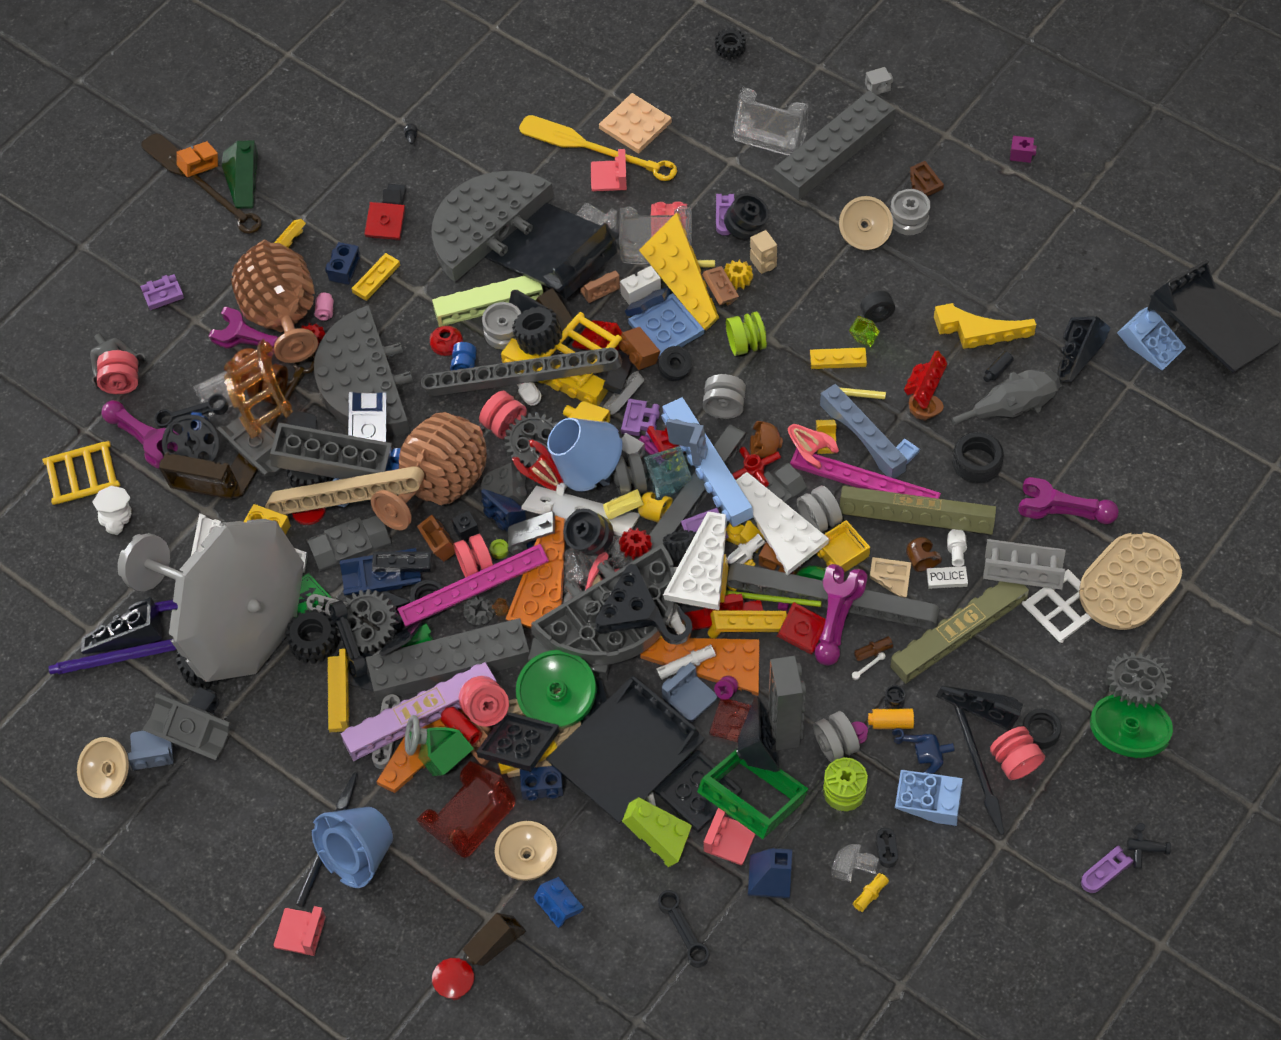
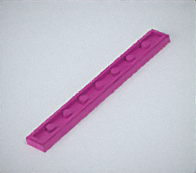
M797 448L790 462L793 468L857 488L937 499L940 498L941 494L813 454V457L821 462V468L816 469L802 457Z
M538 544L398 608V611L405 626L408 627L544 565L549 560L541 544Z

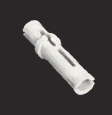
M710 644L703 649L693 650L691 654L656 669L661 680L676 674L682 666H686L690 662L698 666L701 662L715 657L716 654Z

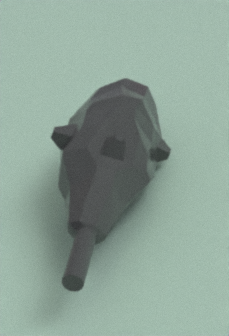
M1026 370L1019 374L1011 372L1009 379L995 386L987 396L974 405L973 410L951 418L952 423L956 425L975 416L979 419L993 416L1013 418L1031 410L1039 413L1042 406L1060 390L1059 376L1050 370Z

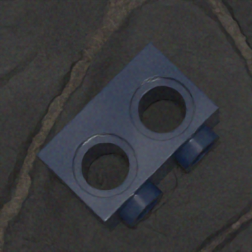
M338 242L336 248L332 250L331 260L326 264L325 268L329 281L350 284L361 258L359 246Z
M553 766L534 767L531 772L520 769L522 799L534 801L538 798L547 797L555 799L563 796L562 774ZM550 781H555V782H557V783L554 784V785H548V784H547V783L550 782ZM529 783L536 784L534 787L527 786Z

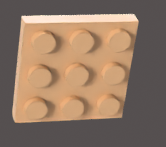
M631 93L599 123V129L639 154L672 122V118Z

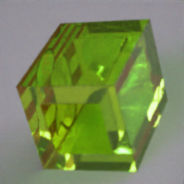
M857 316L849 329L855 341L870 347L880 332L873 321L861 316Z

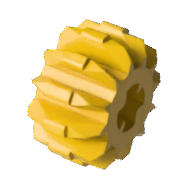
M739 259L738 262L732 260L731 264L726 263L724 271L735 290L738 287L744 290L745 286L750 285L753 273L747 261L741 263Z

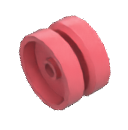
M112 350L98 357L97 386L102 391L110 394H126L136 389L138 386V360L133 354L121 350Z
M499 391L483 406L479 421L484 427L492 430V433L498 438L504 439L507 436L506 430H510L509 424H514L515 418L521 421V415L526 417V406L514 400V397L506 391Z
M480 534L469 537L470 548L464 540L453 543L465 578L477 573L478 569L481 571L493 565L489 550Z
M487 676L473 677L465 682L458 697L459 705L463 712L472 722L479 726L487 727L497 724L507 714L509 699L504 689L495 680Z

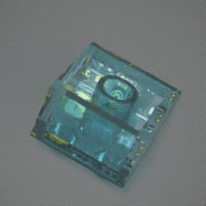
M680 446L644 457L646 469L657 499L677 493L692 479Z

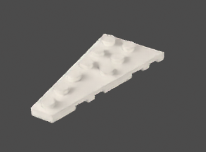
M748 472L735 480L752 506L753 518L757 522V527L768 545L773 548L776 558L784 566V571L787 575L829 543L828 537Z
M707 512L663 594L664 600L719 610L727 524L726 514Z

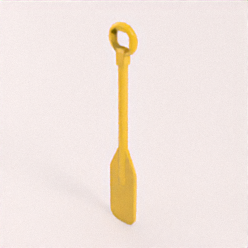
M533 115L525 117L519 127L522 134L559 147H585L614 158L618 157V151L586 141L572 128ZM625 154L626 162L652 171L654 176L661 181H669L677 174V167L670 161L656 163ZM661 166L672 168L668 176L657 173Z

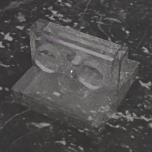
M224 371L193 386L201 403L208 402L210 396L217 393L222 394L226 398L229 407L243 401L229 371ZM216 401L213 408L221 407L224 401ZM213 412L208 413L209 417L215 415Z

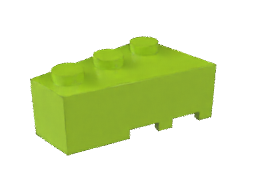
M637 798L628 804L622 820L640 840L643 839L651 847L650 850L653 853H657L664 860V864L667 867L679 862L692 825L641 798Z

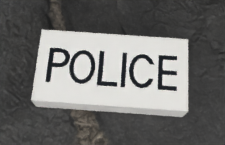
M966 566L927 568L928 589L968 586Z

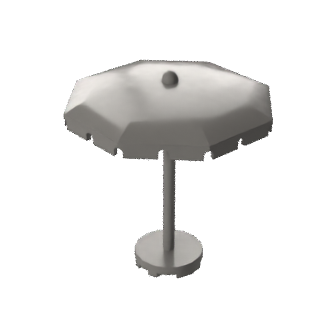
M257 519L247 520V523L242 521L222 523L223 527L216 526L202 542L201 546L204 550L201 552L195 551L180 568L181 571L169 567L170 550L168 545L161 537L154 534L135 535L125 550L122 549L120 552L118 575L122 577L127 587L137 591H147L157 586L164 576L176 580L173 602L177 603L178 609H173L171 613L169 635H172L174 639L170 641L181 656L187 658L186 662L194 673L206 682L256 674L285 639L288 623H292L291 619L293 617L297 618L304 562L276 521Z

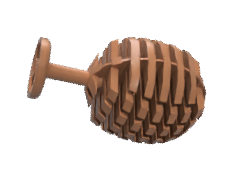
M263 240L250 248L246 254H243L233 268V279L231 278L236 301L240 311L243 313V317L266 329L285 332L274 344V353L277 359L285 363L300 362L310 357L318 346V340L312 331L302 328L295 329L294 327L307 314V310H310L314 303V296L312 294H315L312 278L303 257L299 253L280 243H270L267 240Z
M446 412L436 413L419 424L408 435L401 447L399 469L419 467L424 472L422 483L417 491L399 494L398 496L387 490L377 491L371 498V506L377 517L392 529L404 530L410 525L412 519L411 512L406 503L414 495L423 500L443 505L454 502L455 499L460 498L471 489L482 475L487 458L486 443L480 426L471 423L463 417L454 416Z

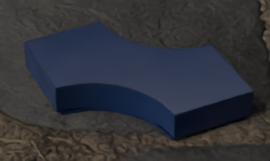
M669 287L655 290L643 299L631 303L625 310L626 315L633 316L644 313L650 307L664 302L671 293Z

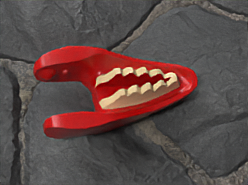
M530 439L529 445L540 453L539 459L529 468H525L518 457H513L512 460L516 468L523 475L550 490L556 491L557 485L564 483L547 449L539 442Z

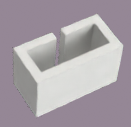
M649 266L637 272V276L633 274L620 281L621 295L630 305L648 296L653 291L661 289V279L653 267Z

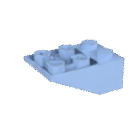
M1148 307L1139 311L1117 334L1129 348L1160 370H1163L1186 347L1155 310L1149 312L1147 310Z
M901 770L895 808L935 823L957 826L963 778Z

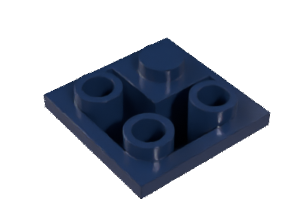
M486 489L481 490L483 512L489 519H494L501 530L508 532L509 526L526 520L525 510L513 499Z
M771 848L750 855L748 896L790 898L791 849Z

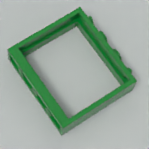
M735 750L702 778L697 792L757 836L764 839L804 802L809 789L781 769L778 772L748 766L744 759L741 760ZM740 763L791 800L769 819L718 781Z

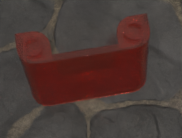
M469 761L460 773V780L464 786L438 814L432 809H427L416 819L423 829L457 855L464 858L469 857L515 804V797L502 776L472 761Z

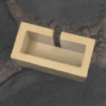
M765 230L750 237V260L758 271L762 274L777 267V244L769 233Z

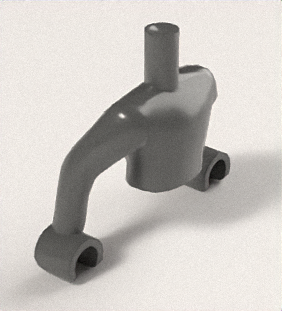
M100 333L96 334L94 338L99 345L90 351L94 374L92 377L93 386L97 388V359L103 353L120 349L121 351L133 354L138 361L144 360L146 363L145 355L143 353L136 354L118 338L105 341Z

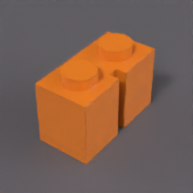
M206 141L193 146V149L189 147L177 151V166L186 177H190L218 167V153Z

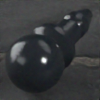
M411 123L404 127L405 137L410 144L414 143L417 136V127Z

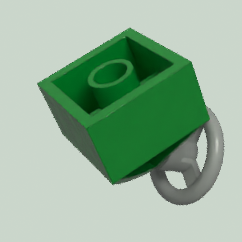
M412 715L408 719L405 731V751L409 756H412L416 752L418 744H421L418 758L433 776L446 774L474 749L457 729L446 727L420 728L419 719L416 715Z

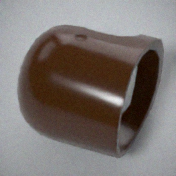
M925 537L912 540L906 548L907 556L917 572L933 568L942 562L938 552H930L933 544Z

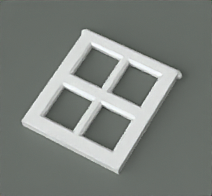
M1069 569L1065 571L1063 583L1068 581L1078 592L1067 601H1064L1054 591V588L1043 587L1026 601H1022V605L1060 643H1063L1067 637L1092 619L1087 613L1080 617L1069 606L1080 598L1079 586L1081 582ZM1045 596H1048L1058 607L1044 616L1034 605ZM1063 611L1073 623L1060 632L1049 620Z

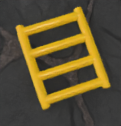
M579 312L562 331V339L559 340V344L555 345V348L548 350V352H544L541 357L551 356L556 349L564 354L575 353V351L562 344L568 336L590 350L603 349L573 331L579 323L610 341L606 348H615L622 340V337L619 335L614 336L585 318L582 312ZM556 365L555 369H558L561 365ZM593 373L571 376L569 378L576 381L577 386L582 387Z
M110 441L42 459L48 470L53 493L51 501L53 505L97 494L109 486L120 487V482L116 481L109 447H111ZM102 450L109 482L98 485L91 453ZM83 455L90 488L79 490L72 458ZM65 460L72 493L65 495L60 493L54 463Z

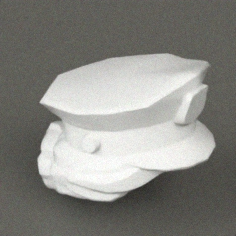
M109 486L99 491L92 502L98 511L99 523L106 527L108 533L118 535L122 532L124 524L129 522L131 507L128 502L130 496L126 490L115 486Z

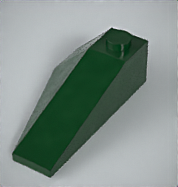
M255 140L236 141L223 152L222 169L237 209L253 208L258 160Z

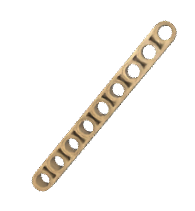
M408 467L279 490L271 494L265 508L284 515L370 500L379 490H387L396 495L415 492L422 483L424 472L419 467Z

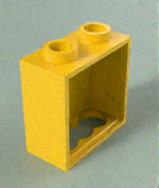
M846 520L824 534L829 538V543L816 553L819 558L825 560L827 567L831 564H837L843 568L845 573L869 557L870 546Z

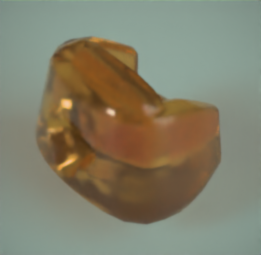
M498 598L495 604L492 605V609H495L497 616H507L509 608L506 599Z

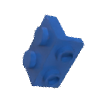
M559 877L541 884L534 895L538 905L541 906L558 928L563 925L566 919L581 913L584 908Z

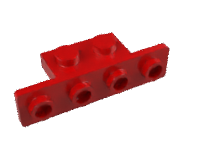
M939 351L934 352L930 362L918 364L913 368V372L904 388L907 395L914 393L913 396L922 409L927 408L947 366L945 357Z
M732 593L725 596L724 602H720L719 610L703 607L702 610L685 612L684 614L690 618L693 631L712 626V611H763L761 600L743 603L742 594Z

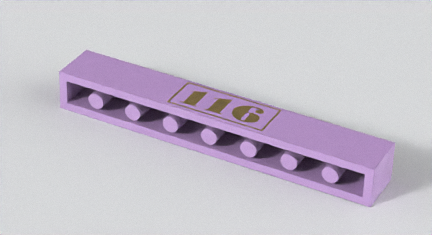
M486 662L474 665L470 670L458 673L452 679L440 682L434 688L422 691L409 700H403L399 705L391 709H385L379 715L367 718L355 727H348L340 734L352 760L355 761L404 737L408 719L412 715L418 717L420 728L440 719L441 713L445 708L455 707L460 709L458 697L465 682L477 676H487L495 680Z

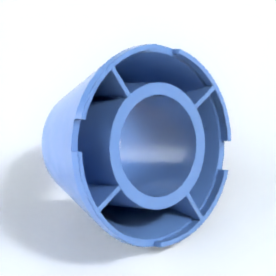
M566 418L555 425L549 434L547 447L566 486L575 491H587L597 487L595 484L602 479L606 480L611 475L622 453V439L619 437V431L615 426L604 421Z
M372 807L327 812L319 815L313 822L315 829L312 830V839L321 861L331 874L333 872L338 874L342 878L340 881L345 885L353 888L364 887L373 878L392 843L393 834L388 821L378 810Z

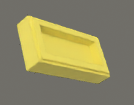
M638 489L603 504L607 518L610 520L644 504Z

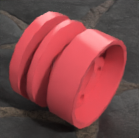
M1024 726L1005 732L990 747V752L995 756L997 762L1002 763L1001 768L1010 780H1017L1030 774L1045 760L1044 753L1036 743L1032 744L1033 737L1029 735V731Z

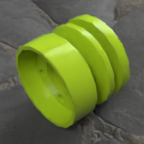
M757 311L752 312L751 317L749 314H745L744 323H742L739 316L726 319L727 337L734 356L747 354L748 345H750L753 352L757 351L758 347L760 350L766 349L765 326Z
M840 758L828 765L825 770L823 794L825 801L832 808L838 811H850L859 807L864 801L868 775L860 762L852 758Z

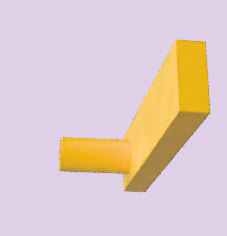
M712 611V626L708 630V635L715 639L721 632H779L787 614L786 611Z

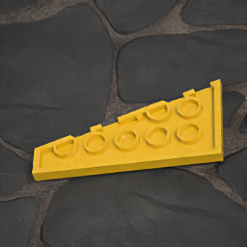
M676 213L639 251L702 328L707 330L719 319V316L707 291L706 282L700 273L701 269L693 248L687 239L686 230L682 226L680 214Z

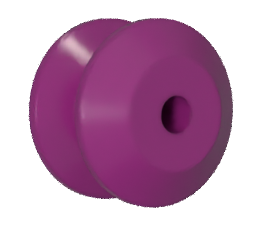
M862 722L851 723L859 744L865 742L868 734L867 726Z

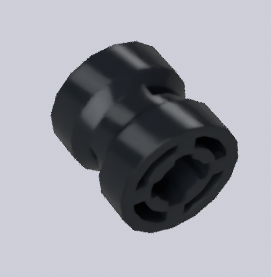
M898 685L889 686L885 692V707L887 709H902L905 702L904 689Z

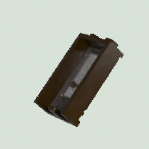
M166 452L159 464V468L169 487L173 489L232 500L238 486V482L228 463L221 465L218 462L216 464L213 461L175 454L170 455L169 452Z

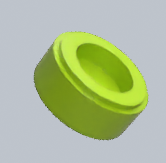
M497 539L490 544V554L493 558L503 559L508 555V543L506 541Z

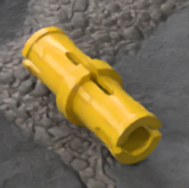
M878 873L874 880L863 888V892L853 902V906L858 911L863 912L873 900L879 897L880 891L889 883L888 878L884 874Z

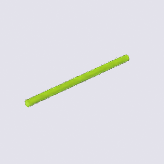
M727 590L725 596L732 593L742 594V597L746 599L790 604L795 602L799 605L816 607L822 606V601Z

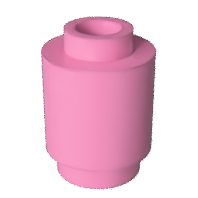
M320 293L315 300L314 314L315 317L322 321H326L333 316L334 300L329 293Z

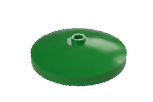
M560 650L546 651L532 658L521 670L516 684L517 702L526 717L559 725V729L567 728L581 721L591 710L596 698V680L591 668L580 656L568 654Z
M1114 695L1107 696L1096 703L1090 717V727L1096 739L1109 750L1127 757L1146 758L1161 753L1169 745L1173 733L1172 721L1165 710L1155 703L1153 707L1148 703L1146 708L1139 704L1136 707L1135 703L1132 702L1128 705V700L1121 702V696L1114 697Z

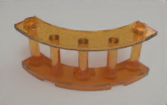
M264 339L259 341L257 350L240 361H235L232 358L224 366V370L227 371L224 379L229 397L234 408L238 407L242 415L239 419L251 439L258 436L262 432L261 426L281 413L287 418L293 413L291 410L292 406L282 395L273 373L271 363L273 348ZM260 364L261 371L241 383L242 375ZM264 378L268 388L246 401L243 394L244 390ZM272 394L278 407L259 419H254L250 411L251 407Z

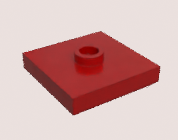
M370 202L365 237L400 240L405 205Z
M793 602L777 637L812 654L821 637L826 619Z

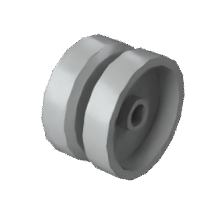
M905 189L895 194L891 201L890 211L893 219V229L904 235H915L925 230L929 222L930 200L927 195L915 189Z
M507 302L494 303L484 311L482 316L485 340L490 346L504 350L512 338L516 339L512 331V325L514 320L518 318L517 316L521 314L517 306Z
M727 374L709 377L705 382V395L703 397V409L711 416L723 419L739 416L743 412L745 383L738 377Z
M821 485L813 489L811 494L806 493L797 499L800 515L821 533L826 531L828 526L833 527L842 522L840 507L835 497L825 486Z
M838 711L830 715L829 721L823 718L813 723L816 740L822 752L831 763L836 759L843 758L844 753L851 755L859 751L860 746L857 735L843 712Z

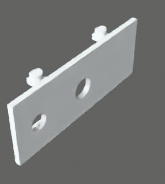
M564 483L558 484L556 491L536 486L522 505L523 510L541 515L553 511L555 516L565 520L576 509L582 508L590 509L607 518L602 503L565 494L567 486ZM628 511L610 519L614 535L622 536L624 531L628 532L629 528L633 529L640 518L639 513Z

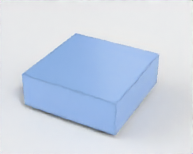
M906 439L896 447L906 457L907 464L919 453V448Z

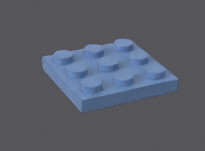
M673 293L664 302L658 303L647 309L644 313L634 315L628 319V324L633 329L640 327L660 350L659 357L666 348L671 346L682 347L704 334L702 326Z

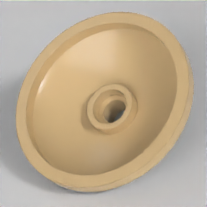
M870 196L855 198L843 208L840 214L839 229L841 235L849 245L856 249L872 250L878 248L885 243L892 232L893 219L891 212L877 198ZM862 222H866V223H867V227H866V228H863V227L861 226V223H862Z
M100 737L91 741L83 749L78 760L77 776L80 786L88 795L95 798H108L117 793L123 786L127 778L129 762L127 753L121 743L112 738Z
M521 821L508 826L499 835L495 844V858L498 866L506 875L517 880L527 881L543 876L551 869L557 857V844L553 834L544 825L533 821ZM525 854L531 855L529 858H524Z

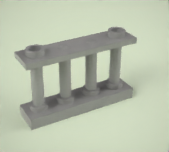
M987 539L983 579L1062 590L1065 575L1063 563L1066 549Z

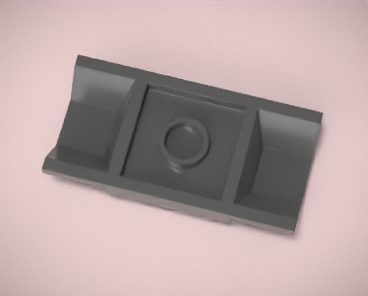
M246 406L241 409L239 416L230 424L216 428L229 441V444L264 476H275L283 470V468L272 467L270 462V453L275 434Z
M781 463L770 472L767 471L764 474L769 482L766 488L786 504L807 490L802 476L789 463ZM754 518L749 519V521H751L755 526H757V522Z
M376 514L362 519L360 517L324 530L322 534L306 539L319 572L340 564V560L357 558L391 545L386 527Z
M156 693L155 706L143 731L217 760L230 734L231 722L182 701Z

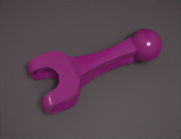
M224 307L221 311L224 320L229 322L228 327L223 330L213 329L208 335L212 343L224 348H232L241 343L259 346L274 352V344L279 338L246 325L241 313L229 307Z
M113 400L105 403L101 411L103 419L107 423L117 424L119 428L134 436L143 445L146 461L155 468H159L160 461L164 458L161 451L163 450L162 438L166 428L155 429L145 425L125 410L123 404ZM170 442L167 446L168 449L174 451L178 449L175 442Z
M1029 477L1023 482V492L1034 498H1025L1020 502L1018 511L1022 516L1040 519L1048 514H1071L1090 520L1096 519L1102 524H1111L1119 515L1117 505L1111 500L1099 502L1098 499L1071 496L1053 489L1048 481L1040 478Z
M831 564L826 569L823 587L828 594V610L824 629L819 639L820 643L815 648V658L822 665H833L840 657L838 646L841 645V635L846 616L853 601L862 596L866 587L867 574L861 569L852 570L845 582L844 570L841 566Z

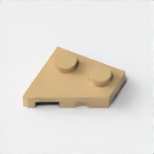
M872 557L870 579L895 595L907 598L911 562Z

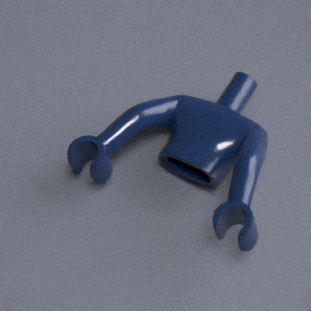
M899 728L894 729L892 735L901 736L894 739V742L897 744L903 741L915 743L919 764H931L923 773L935 774L943 765L942 754L954 751L953 743L940 746L934 734L908 735L904 734L903 730Z

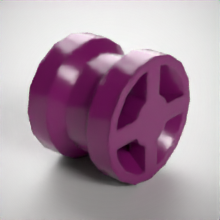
M729 675L722 677L715 684V694L721 699H729L737 691L738 682Z

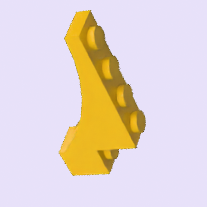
M953 303L935 306L934 319L939 334H951L957 331L963 349L975 348L986 344L992 345L997 342L1011 341L1018 338H1028L1035 334L1036 323L1034 319L1022 321L994 320L970 314L955 307Z

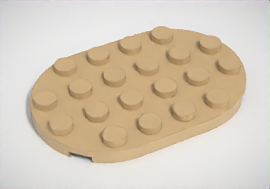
M1142 532V534L1132 535L1128 533L1118 537L1091 564L1081 579L1079 597L1084 610L1093 620L1108 628L1126 630L1143 625L1178 587L1182 576L1180 557L1167 541L1150 533Z

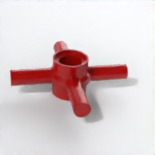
M741 447L739 452L744 458V468L732 473L733 478L737 480L748 472L755 479H758L762 485L767 487L769 482L764 476V466L780 459L779 452L777 451L760 459L758 455H750L745 447Z

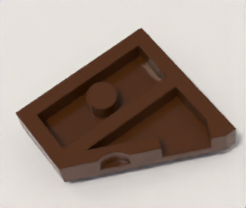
M926 161L910 167L912 189L921 191L929 196L944 188V184Z

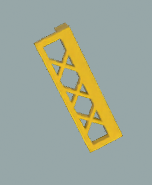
M339 649V656L328 657L329 732H341L349 727V665L346 649Z

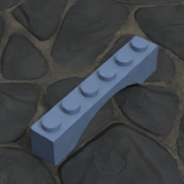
M836 384L821 393L820 406L831 418L842 422L857 435L874 458L879 469L886 476L895 479L906 471V457Z

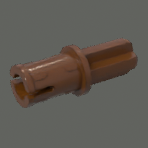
M887 636L876 642L871 641L869 645L855 650L854 656L857 661L864 660L873 655L876 657L878 653L893 648V644L890 645L892 640Z

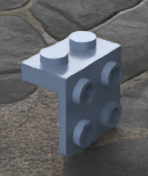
M667 419L666 426L669 442L690 447L693 465L700 466L702 460L706 459L708 451L704 426L698 423L683 422L678 419Z
M691 662L686 666H682L672 679H667L662 685V698L681 716H684L688 722H693L717 700V695L696 676V666Z
M146 731L131 733V752L128 753V761L133 770L173 764L172 742Z

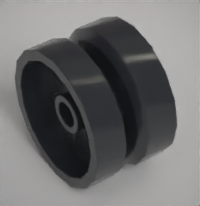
M749 193L738 195L724 215L726 229L739 239H750V237L758 234L769 218L768 207L756 195Z
M582 508L574 511L568 517L564 524L563 534L568 546L587 556H597L609 548L613 540L614 531L609 519L590 509Z

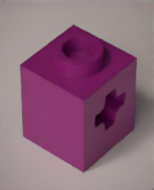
M1013 136L1010 161L1031 163L1032 156L1036 155L1037 145H1033L1034 138Z

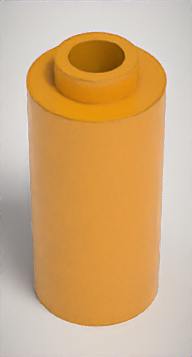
M872 709V713H868V725H872V729H913L914 712L913 709Z

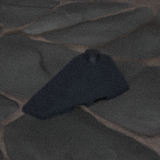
M1099 317L1070 318L1064 332L1063 339L1066 341L1065 346L1061 349L1063 359L1059 362L1057 373L1060 382H1072L1104 344L1111 327Z
M152 597L132 604L128 607L129 611L122 616L117 614L108 625H101L82 637L81 653L89 654L125 649L161 640L163 625Z
M941 686L936 697L1008 731L1012 729L1023 706L1014 697Z
M756 696L738 737L736 752L741 760L744 759L748 766L778 772L780 771L779 757L777 752H773L772 746L775 745V740L770 732L772 727L768 710L760 698Z

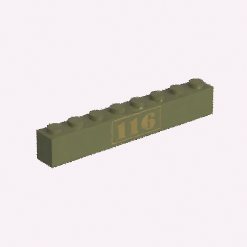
M848 486L842 487L839 506L841 513L846 515L992 535L996 514V506Z
M999 581L998 585L993 588L989 587L979 598H973L966 607L957 609L949 619L945 618L940 621L936 628L927 630L920 639L911 641L907 648L895 652L892 656L890 667L907 684L1020 605L1022 601L1027 600L1029 589L1024 584Z

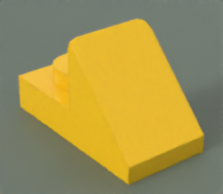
M816 420V431L831 436L836 442L835 420ZM827 447L817 450V454H835Z
M749 520L745 526L739 524L732 527L729 522L726 528L729 538L725 540L736 545L748 543L757 534L765 540L760 530Z

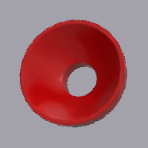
M448 325L436 328L430 336L431 349L436 354L442 356L452 355L453 346L456 343L463 342L461 332L457 328ZM443 332L450 333L448 338L440 337Z

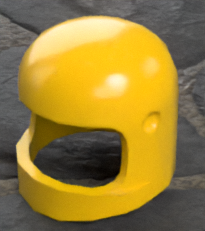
M647 492L641 497L644 505L638 507V513L641 517L658 523L672 504L673 498L664 496L662 500H655V493Z

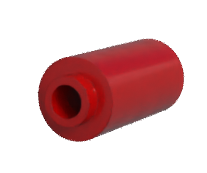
M447 707L442 711L440 721L447 728L459 730L472 747L479 742L482 732L458 709Z

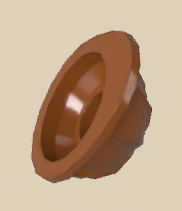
M913 395L908 402L910 413L916 419L924 421L940 414L944 408L942 401L936 396H932L926 409L920 407Z

